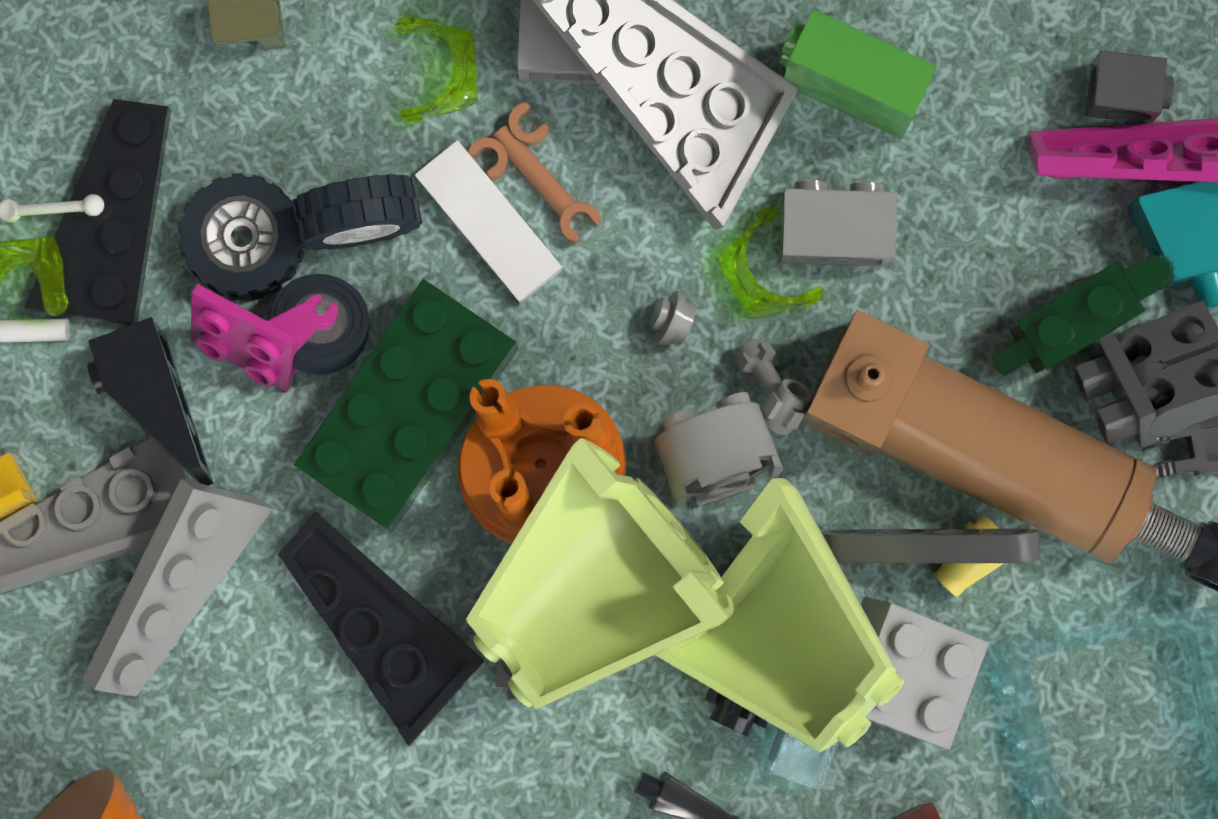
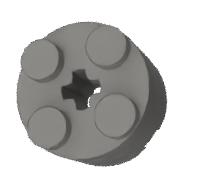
M747 392L736 393L722 398L716 402L717 409L697 416L694 410L689 409L674 413L662 420L665 431L654 440V444L676 507L686 508L687 497L693 496L697 506L708 505L731 498L756 488L757 484L754 477L764 471H768L770 480L777 477L783 471V466L766 424L762 407L759 403L751 402Z

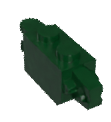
M1153 254L1152 257L1147 256L1146 260H1140L1127 269L1124 268L1121 262H1114L1017 321L1019 325L1009 330L1016 342L991 357L1002 376L1008 375L1028 362L1035 373L1058 365L1150 310L1144 299L1161 290L1162 285L1167 286L1168 282L1173 281L1172 276L1176 275L1174 274V269H1176L1173 267L1174 262H1170L1169 257H1164L1163 254H1159V256Z

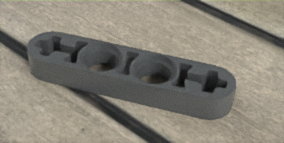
M839 529L821 532L838 563H1028L1040 560L1039 530Z

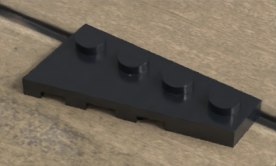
M315 512L278 553L313 607L336 637L337 642L347 657L351 659L381 707L383 706L396 725L400 735L407 745L411 746L485 660L319 513Z

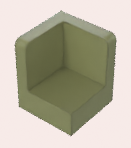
M207 0L211 36L216 45L258 40L264 50L286 47L280 0Z

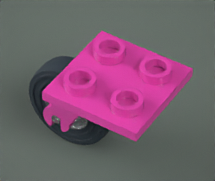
M310 274L289 282L279 291L272 302L268 321L199 284L192 291L190 340L195 342L196 347L207 357L216 361L226 359L243 368L245 374L251 380L264 387H272L274 385L288 392L293 383V376L298 370L318 375L340 371L358 358L368 340L370 316L363 297L351 284L332 275Z

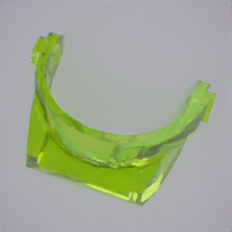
M412 16L399 18V22L395 23L396 33H423L438 39L447 46L452 54L454 64L450 82L443 93L426 106L400 110V120L404 121L406 125L422 124V118L453 113L477 103L475 34L423 18Z
M768 206L756 213L758 219L715 258L748 319L767 317L807 305L809 308L824 299L822 295L825 294L822 286L810 289L806 293L795 297H784L764 289L750 272L746 257L747 244L758 229L766 224H770L781 215L777 207L773 209L772 206Z
M37 237L0 241V283L14 268L27 264L39 280L46 312L51 316L63 314L67 308L68 299L64 290L62 257L55 239L51 237Z

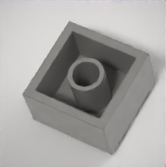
M864 597L861 606L891 659L896 673L904 680V684L899 692L884 705L879 706L877 704L866 718L869 721L950 751L989 642L893 603Z

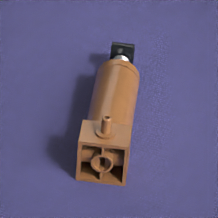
M856 310L837 342L812 394L811 405L806 410L800 424L868 457L878 451L1077 549L1088 552V554L1108 564L1113 562L1125 545L1130 544L1135 538L1136 541L1138 540L1146 544V546L1149 545L1150 548L1153 547V549H1157L1161 553L1164 552L1168 557L1175 558V560L1180 562L1179 566L1186 570L1184 573L1186 576L1218 592V523L1209 521L1207 524L1202 521L1197 525V523L1189 519L1186 520V518L1174 512L1172 513V511H1168V509H1164L1160 505L1157 506L1156 503L1154 504L1152 502V491L1157 478L1158 469L925 356L930 344L864 312Z

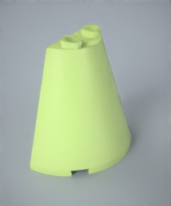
M580 438L570 448L465 619L476 633L473 636V641L480 652L494 663L502 659L507 664L512 673V677L508 681L510 690L521 703L527 707L533 706L535 709L548 705L719 626L733 615L734 612L732 599L727 594L719 598L716 592L724 584L722 578L681 522L639 478L633 480L632 477L616 474L614 471L620 466L616 458L601 447L583 438Z
M773 478L741 519L740 523L753 536L721 578L724 584L716 590L719 598L727 594L732 599L734 605L733 615L723 624L664 650L655 656L818 752L826 750L838 741L845 747H849L862 737L870 727L871 722L866 718L870 711L877 704L882 706L891 700L902 688L904 680L896 673L891 659L800 492L788 480Z

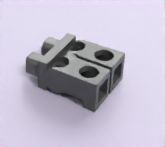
M1203 300L1132 328L1117 338L1113 334L1099 339L1100 355L1074 366L1075 382L1083 399L1088 401L1112 392L1116 399L1113 402L1095 408V419L1106 443L1135 436L1140 448L1157 443V437L1173 436L1184 431L1190 425L1218 416V326Z

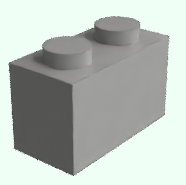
M815 180L795 182L794 189L785 188L781 203L780 264L891 267L896 259L897 192H883L884 185L874 182L850 184V191L828 190L827 182Z

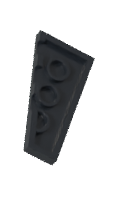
M113 99L70 201H81L88 195H98L104 201V209L97 216L87 215L84 211L64 213L24 309L33 312L127 325L138 322L171 110L168 106Z

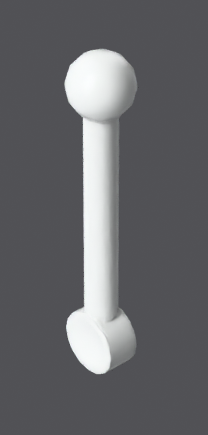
M94 194L86 196L81 201L20 205L11 199H6L0 203V218L8 223H15L21 216L84 211L87 215L97 216L104 209V201L100 196Z

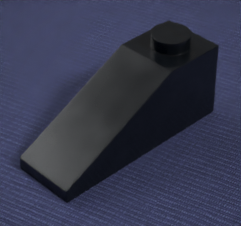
M150 317L88 340L94 360L87 363V370L98 394L106 392L123 413L198 483L208 486L214 484L168 341L154 319Z

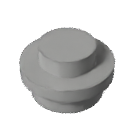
M674 291L669 299L661 297L658 300L649 323V327L656 330V343L663 346L669 342L681 345L686 339L694 321L696 304L686 301L684 293Z

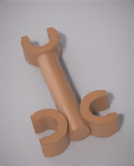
M527 102L518 104L509 115L508 125L500 128L492 138L484 137L477 139L471 144L468 153L473 159L479 157L484 151H492L497 154L498 161L496 165L486 173L491 181L500 179L506 173L510 160L559 215L560 229L563 237L569 243L576 245L580 238L570 226L571 220L577 215H584L597 227L601 223L599 211L587 202H576L527 147L541 144L549 134V127L544 123L534 132L527 133L522 131L519 123L523 117L528 115L531 109Z

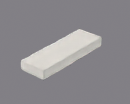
M458 140L415 174L416 179L519 304H522L563 270L560 263Z

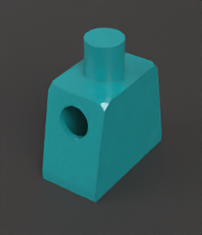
M1197 182L1138 197L1128 208L1149 256L1163 254L1164 257H1169L1170 262H1174L1173 267L1176 268L1174 269V274L1176 275L1172 276L1173 281L1168 282V285L1164 287L1192 281L1197 302L1203 300L1208 310L1218 308V182Z

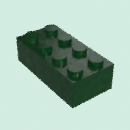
M422 279L294 463V466L386 529L394 532L476 413L470 404L469 395L471 389L475 387L481 395L483 390L478 383L479 381L485 379L498 381L519 350L517 342L425 279Z

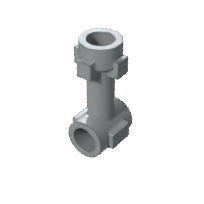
M759 339L750 340L738 349L736 363L741 371H743L741 375L747 384H759L768 398L762 408L768 429L780 435H789L792 430L797 429L806 410L810 407L812 393L805 385L796 380L781 379L777 372L781 365L775 357L776 352L771 344H766Z

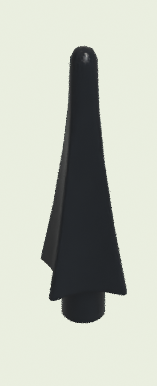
M666 771L662 779L642 772L634 788V793L652 800L649 808L653 809V812L681 819H741L694 791Z

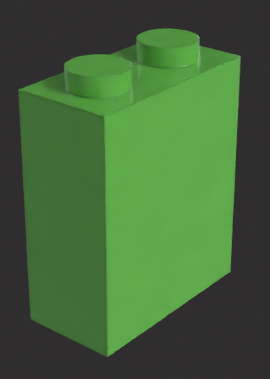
M812 9L805 25L795 21L781 52L783 54L778 65L786 68L784 79L796 86L798 92L900 139L906 133L937 68L936 65L814 9Z

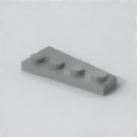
M149 438L132 449L127 447L108 458L110 460L109 463L81 478L78 476L59 487L61 491L39 504L34 505L32 503L0 522V594L146 549L180 480L190 481L188 473L158 444Z
M181 479L82 680L97 691L136 697L274 508L256 497Z

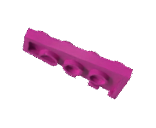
M1218 118L1029 131L1028 152L1038 176H1048L1056 179L1089 177L1218 182Z

